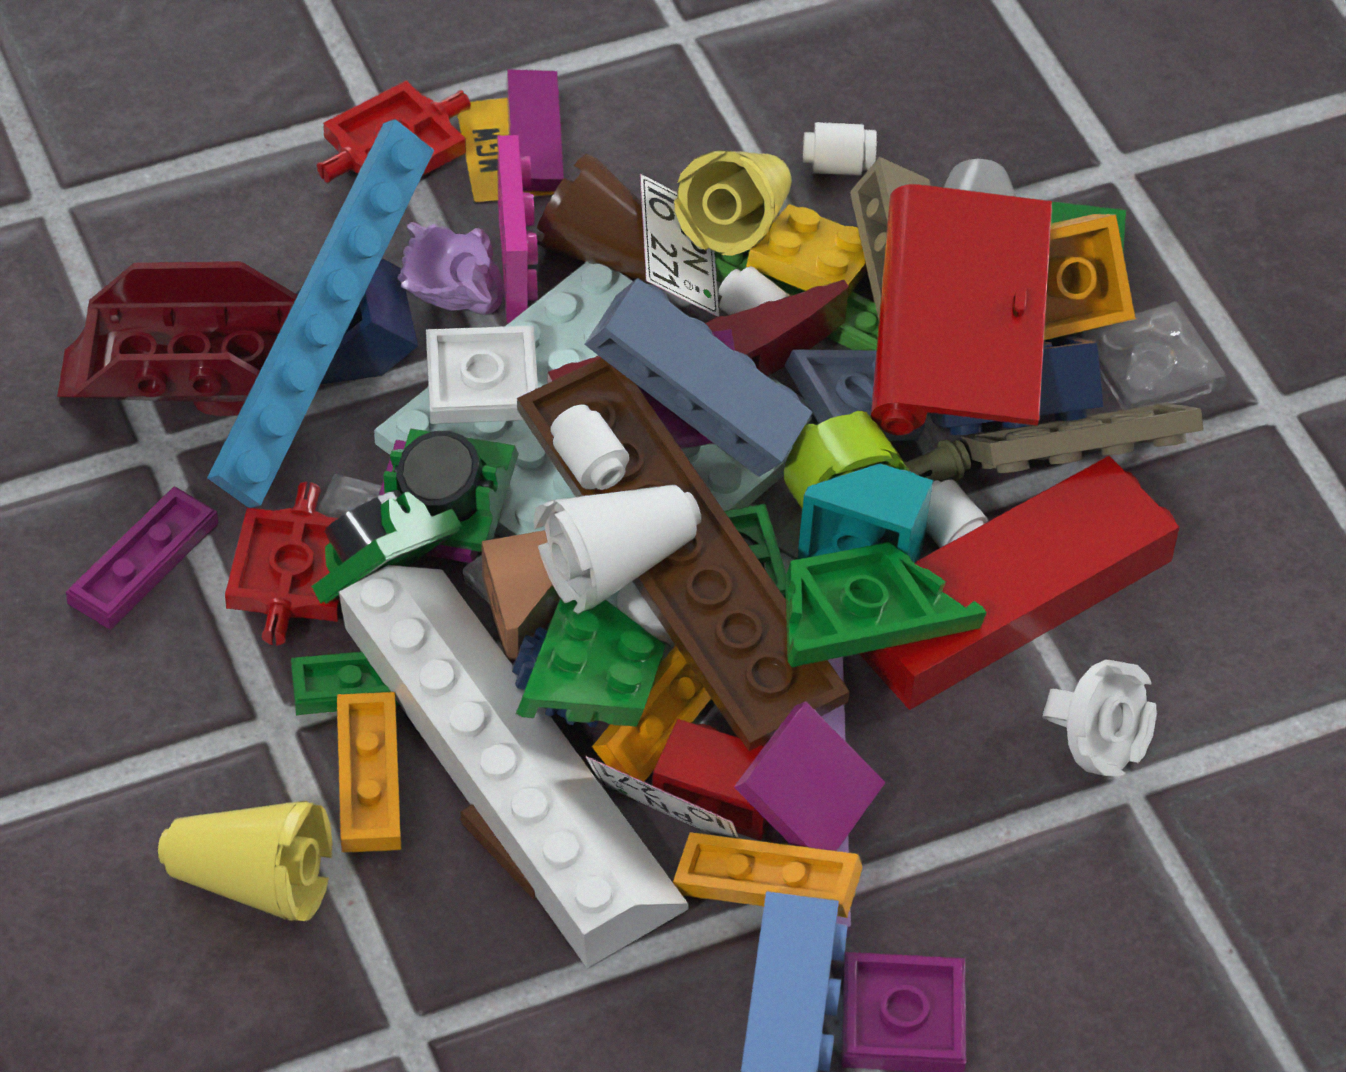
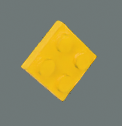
M791 204L776 218L764 239L750 249L746 267L752 266L760 273L805 291L815 286H824L845 280L849 286L848 296L868 272L857 227L843 226L819 216L812 209L796 207Z

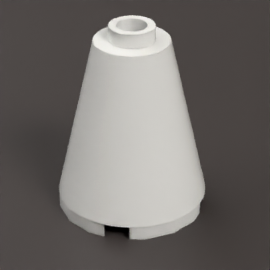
M668 485L550 500L536 507L533 520L534 529L545 526L548 542L539 545L538 549L550 581L564 603L576 600L577 605L573 611L581 613L594 608L694 539L697 531L696 525L701 523V513L695 498L690 492L684 493L678 486Z

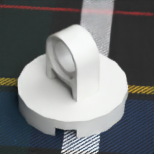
M1104 660L1090 667L1079 680L1074 692L1050 689L1042 717L1052 723L1067 727L1068 745L1075 762L1086 772L1120 777L1125 774L1121 769L1129 761L1139 763L1145 756L1153 737L1157 710L1156 703L1147 702L1144 684L1151 685L1152 683L1149 676L1138 665Z

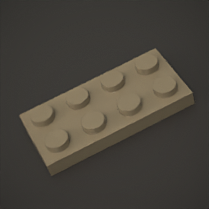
M1165 402L1087 415V418L1079 420L1050 421L1038 423L1037 426L1008 428L961 436V441L970 459L981 462L983 469L997 468V473H1010L1029 469L1030 459H1049L1050 464H1064L1082 460V451L1084 450L1102 451V455H1118L1135 451L1134 442H1153L1155 447L1178 445L1187 442L1186 433L1204 431L1200 408Z

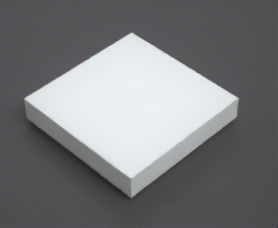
M534 326L426 330L430 424L523 420L517 411V398L538 388Z

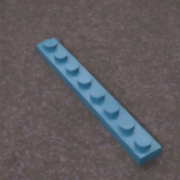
M396 119L383 123L207 479L248 508L261 506L434 152V149Z

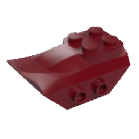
M242 261L133 263L89 300L85 328L77 339L64 351L57 397L141 401H193L195 407L207 415L238 416L298 295Z

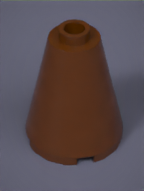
M584 154L573 165L581 170V173L575 181H569L564 178L548 202L536 228L542 232V234L537 236V244L544 249L583 262L605 265L609 269L618 271L625 276L634 279L639 278L643 282L649 283L646 281L642 202L597 158Z

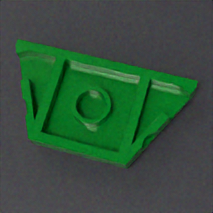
M889 542L792 560L785 576L787 659L791 667L975 630L981 628L987 612L976 601L964 607L942 592L946 583L945 580L930 570L917 566L908 555Z
M560 598L516 715L524 718H534L538 707L567 709L566 717L568 721L586 723L604 721L611 725L637 727L645 709L666 645L607 600H604L590 610L576 613L573 611L577 605L576 600L564 603Z

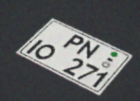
M640 174L646 281L719 317L714 251L710 249L704 250L696 246L682 231L674 211V200L677 198L678 193Z
M586 756L601 785L711 835L740 839L733 822Z

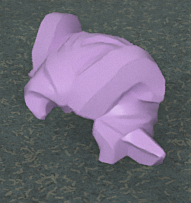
M414 222L407 225L412 239L409 240V246L405 247L403 251L405 255L402 258L403 267L397 277L401 282V288L407 289V291L420 298L423 302L446 310L469 309L473 313L486 315L495 312L499 308L504 296V284L499 269L492 260L493 250L489 236L482 229L475 228L464 235L455 234L449 228L440 227L435 224L428 226V228Z

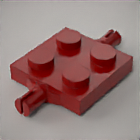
M406 80L323 123L324 138L339 153L317 164L322 180L324 179V182L329 183L350 170L359 174L383 123L394 119L434 149L423 175L466 153V138L451 125L449 119L470 110V99L466 93L464 94L463 90H459L457 93L439 102L433 101L421 95Z
M302 482L298 485L293 508L275 511L248 507L246 509L225 592L226 609L266 614L267 619L261 637L263 641L270 645L273 644L274 635L276 645L285 643L290 618L301 617L338 622L341 609L340 598L327 604L325 602L320 604L311 587L330 573L326 566L325 546L330 541L324 531L332 522L338 519L328 517L316 511L321 489L313 482L310 483L309 492L307 482Z

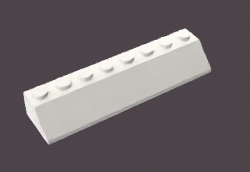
M388 565L339 591L345 629L364 653L384 684L388 686L391 692H395L396 701L470 805L473 804L531 884L535 890V896L586 968L591 967L688 910L687 901L552 718L545 715V709L538 707L534 718H524L516 715L525 690L519 689L515 685L518 675L512 672L513 665L443 570Z

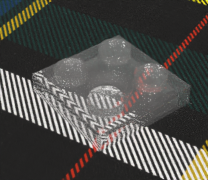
M1177 301L1136 313L1133 320L1083 331L1082 339L1097 342L1100 374L1122 409L1165 402L1177 404L1222 390L1224 387L1226 374Z

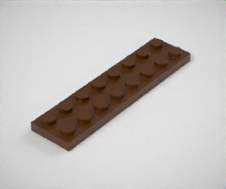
M600 358L517 398V411L575 497L676 485L684 493L690 492L695 498L701 513V523L696 525L695 538L634 579L633 583L736 736L741 739L749 751L761 745L765 746L794 706L804 701L820 716L848 703L850 691L828 660L796 667L790 666L787 659L786 599L633 381ZM576 405H586L591 411H597L601 414L629 454V462L625 467V474L618 483L610 488L600 490L597 488L585 489L578 482L553 446L554 436L550 430L554 420L565 410Z

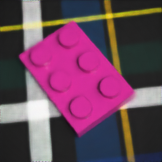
M519 135L498 136V216L506 323H510L528 309V301H536L538 298L536 269H528V265H538L537 234L533 233V230L526 231V226H534L535 224L534 197L530 192L523 193V188H531L530 156H520Z

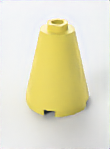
M725 150L709 152L694 159L681 172L677 182L679 187L677 198L674 200V211L682 231L696 246L704 250L710 249L724 253L722 255L733 256L755 247L767 235L790 191L792 183L791 174L787 165L780 158L771 154Z
M307 801L175 819L170 828L162 832L158 845V856L160 862L165 864L168 875L175 879L288 921H307L319 909L327 889L329 877L318 875L321 857L332 858L331 824L326 810L321 805H313L314 803Z

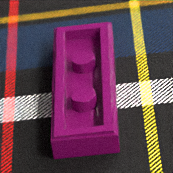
M507 69L506 87L509 135H519L520 156H530L531 188H523V191L555 192L564 179L557 71Z
M174 486L65 592L67 604L109 630L113 629L218 524L217 511Z

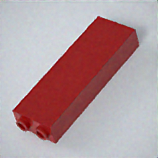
M1109 455L914 562L917 566L928 569L945 580L946 583L942 592L964 607H967L973 601L983 606L987 613L981 628L859 654L903 704L911 710L1171 562L1180 527L1170 511L1165 507L1159 506L1141 488L1137 478L1131 472L1124 471Z

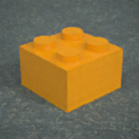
M1092 214L1052 223L1044 340L1135 319L1116 215ZM1013 303V314L1017 316V311H1015Z

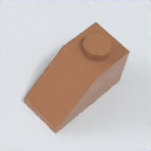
M545 530L482 541V577L502 649L510 663L515 662L524 637L526 635L534 637L537 628L542 627L544 629L551 621L560 600L557 591L548 577L538 549L539 545L548 542Z

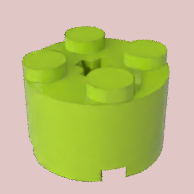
M855 411L848 415L830 418L818 425H805L792 445L793 448L786 459L784 480L786 486L803 509L804 494L808 486L879 463L899 470H910L870 415L864 411Z

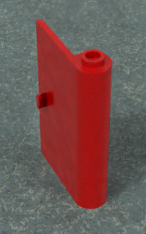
M921 184L903 185L891 192L871 406L872 420L885 432L893 435L909 434L925 423L928 412L1038 425L1052 201ZM1013 303L1015 311H1017V316L1013 314Z

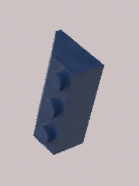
M1070 335L1044 340L1039 415L1054 414L1055 421H1072L1087 418L1086 409L1103 407L1097 342ZM930 413L934 424L945 428L950 427L951 435L979 433L983 431L982 423L994 422V420ZM1002 422L1003 428H1020L1032 426L1026 424Z

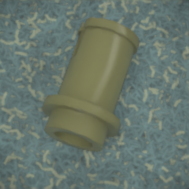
M947 439L938 442L937 449L910 461H904L907 468L916 475L940 482L949 478L954 481L960 480L964 477V472L971 468L969 454L959 440L953 442Z

